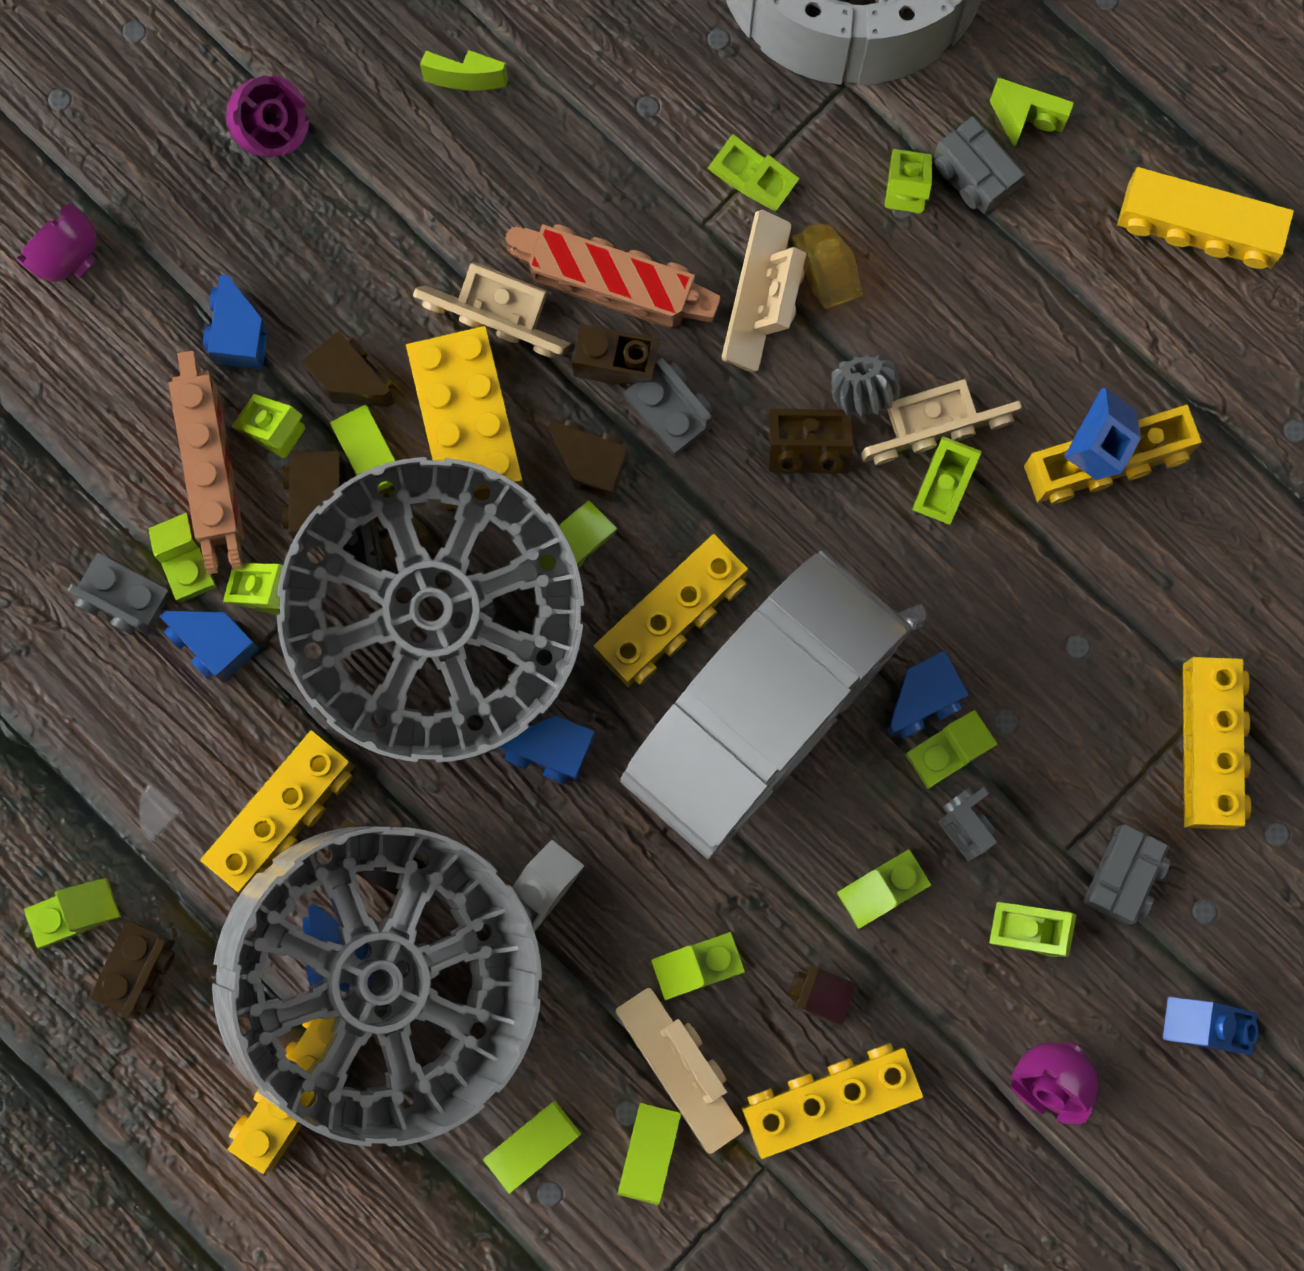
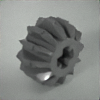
M868 353L860 358L853 356V360L839 363V368L831 372L833 400L836 402L837 408L844 410L846 415H854L856 413H859L861 417H864L867 413L878 415L880 409L892 408L893 401L900 398L898 370L895 368L894 361L887 360L885 355L872 357Z

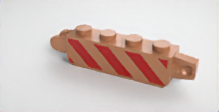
M542 224L540 232L528 228L522 229L521 226L517 227L516 225V227H511L505 233L508 254L514 257V259H519L520 262L530 265L531 275L538 285L669 329L681 325L683 317L711 323L715 318L720 303V295L694 283L695 275L689 273V270L680 264L667 263V265L652 261L649 255L641 251L630 250L628 253L614 248L612 243L602 238L593 237L589 240L577 236L572 229L562 225L550 227Z
M193 350L177 353L180 376L172 377L173 381L168 382L195 539L201 545L203 561L208 574L218 573L219 564L214 546L226 543L228 559L232 568H243L240 541L244 540V532L220 395L209 370L201 372L198 356Z

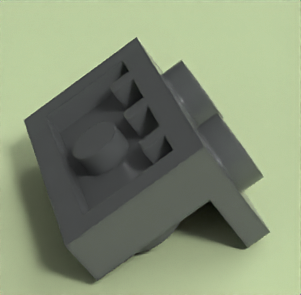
M660 357L656 360L652 380L634 383L623 392V397L673 457H675L712 428L711 413L713 409L701 393L698 392L694 395L685 385L688 380L678 365L674 362L669 365L663 357Z
M98 552L79 585L71 584L67 590L77 598L74 603L76 607L95 617L99 611L113 617L110 622L112 626L131 636L135 629L145 635L149 634L172 594L168 589Z
M985 786L976 793L968 787L942 807L947 815L938 821L939 825L968 862L997 843L992 836L995 830L989 820L982 813L978 812L975 814L971 809L972 806L990 793Z

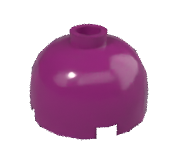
M264 75L245 81L232 93L227 104L226 122L230 135L240 148L251 155L273 158L291 153L303 142L309 126V120L305 121L304 107H307L304 97L294 84L280 76Z
M72 202L59 211L62 216L58 220H49L20 252L22 255L16 258L25 269L39 279L49 282H61L72 275L80 279L95 264V261L90 256L97 246V234L91 221Z
M1049 1042L1034 1046L1025 1052L1010 1078L1013 1079L1010 1085L1012 1091L1022 1102L1042 1115L1045 1112L1044 1106L1053 1112L1059 1113L1056 1121L1064 1124L1079 1125L1086 1123L1096 1104L1100 1091L1099 1077L1093 1064L1079 1046L1070 1042H1063L1062 1044Z

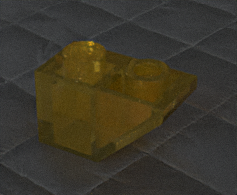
M829 223L810 225L803 232L792 236L795 248L807 253L803 268L814 295L825 309L863 296L854 253Z

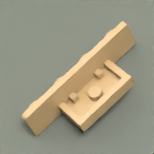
M765 210L757 211L754 216L722 353L723 361L749 372H755L759 369L766 335L790 328V324L796 314L795 302L799 286L804 278L805 271L803 267L807 254L795 247L786 249L791 231V223Z
M473 262L470 264L459 298L426 285L415 288L413 296L423 300L422 306L424 308L442 314L449 310L459 314V321L466 325L478 328L484 324L496 329V336L513 343H518L521 339L534 344L533 350L541 355L555 358L556 354L563 355L568 352L571 346L570 342L535 329L548 294L547 290L479 263Z
M965 379L893 401L892 408L887 409L896 438L866 447L861 453L863 463L874 460L875 465H881L899 458L897 452L910 448L913 449L914 453L930 450L937 446L936 440L942 439L943 436H951L952 440L960 441L975 435V428L989 424L991 430L999 429L1014 423L1013 417L1023 408L1021 402L1016 401L976 413Z
M646 988L616 1009L615 1012L708 1154L714 1153L743 1132V1127L722 1097V1095L727 1093L722 1085L726 1082V1077L713 1059L707 1062L698 1047L702 1045V1041L691 1024L687 1023L683 1026L679 1019L673 1022L651 988Z

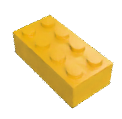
M486 326L406 344L432 460L444 461L445 458L471 462L509 478L524 489ZM478 485L474 490V496L479 501H486L490 497V490L486 485ZM443 503L446 510H451L458 507L455 505Z

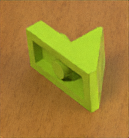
M1001 78L997 79L990 98V103L1012 145L1015 147L1025 121L1033 123L1036 128L1050 132L1055 130L1062 133L1074 102Z
M893 149L885 207L894 210L922 213L926 199L929 200L932 185V155Z
M256 394L252 395L232 425V428L281 458L288 456L305 430L304 424L299 421L303 415L292 406Z
M943 436L933 454L928 472L912 510L950 525L979 460L981 451Z
M187 513L148 528L154 557L162 564L175 600L178 603L217 588L212 574H208L205 569L202 549L195 539L194 529Z
M243 563V568H232L223 602L277 616L280 613V596H277L283 565Z
M974 710L950 723L942 731L907 752L905 756L926 788L929 789L998 744Z
M908 849L838 891L837 895L859 929L928 888L931 884L912 852Z
M107 878L55 891V897L24 909L37 949H44L121 918Z
M997 902L989 943L1001 947L1032 951L1048 957H1069L1077 914Z
M731 932L695 945L686 946L651 960L664 1000L745 973Z

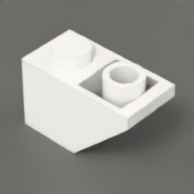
M553 840L529 862L512 887L527 912L534 932L584 868L582 863Z

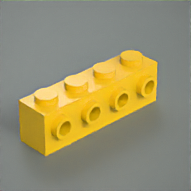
M1137 167L1128 183L1117 226L1124 227L1128 232L1137 236H1157L1164 238L1167 243L1173 246L1196 247L1203 249L1206 254L1212 257L1225 258L1228 256L1242 260L1245 265L1251 268L1264 269L1266 267L1272 268L1283 255L1294 210Z
M1188 404L1138 420L1141 439L1121 474L1098 480L1092 478L1064 457L1072 441L1032 453L1024 468L1037 503L1050 500L1051 505L1059 504L1072 499L1075 496L1074 492L1088 488L1091 493L1110 487L1113 485V479L1127 475L1128 480H1135L1152 472L1151 467L1165 463L1167 468H1173L1190 460L1189 455L1202 443Z
M715 534L711 535L593 645L594 653L628 688L635 681L639 685L643 684L657 670L654 663L665 653L669 657L673 656L687 642L684 635L695 625L699 629L703 628L717 614L714 607L726 597L731 601L746 587L747 584L743 580L747 576L748 568Z
M1192 657L1183 664L1184 828L1235 830L1245 826V820L1250 818L1251 799L1249 795L1245 794V778L1249 777L1251 762L1249 754L1244 753V737L1248 736L1250 730V716L1248 712H1244V695H1247L1249 691L1248 671H1243V659Z
M311 730L200 861L241 894L257 873H263L274 863L272 860L298 843L295 837L305 825L310 828L321 818L326 810L322 805L332 793L339 795L348 786L353 778L350 772L355 766Z
M335 1017L324 1020L317 1018L303 1023L302 1026L307 1030L298 1043L291 1041L285 1048L287 1059L294 1061L307 1072L315 1060L319 1061L334 1033L331 1029ZM313 1091L304 1092L300 1098L301 1105L303 1107L313 1106L316 1102L315 1093ZM256 1092L253 1100L258 1102L249 1117L242 1115L229 1134L233 1142L227 1150L260 1173L265 1174L273 1171L302 1124Z
M888 1043L867 1051L870 1059L854 1065L852 1059L848 1058L828 1066L830 1074L814 1080L812 1074L809 1073L788 1081L790 1089L774 1095L772 1089L769 1088L748 1096L750 1105L742 1107V1111L759 1157L764 1159L923 1098L905 1048L893 1049L892 1044Z

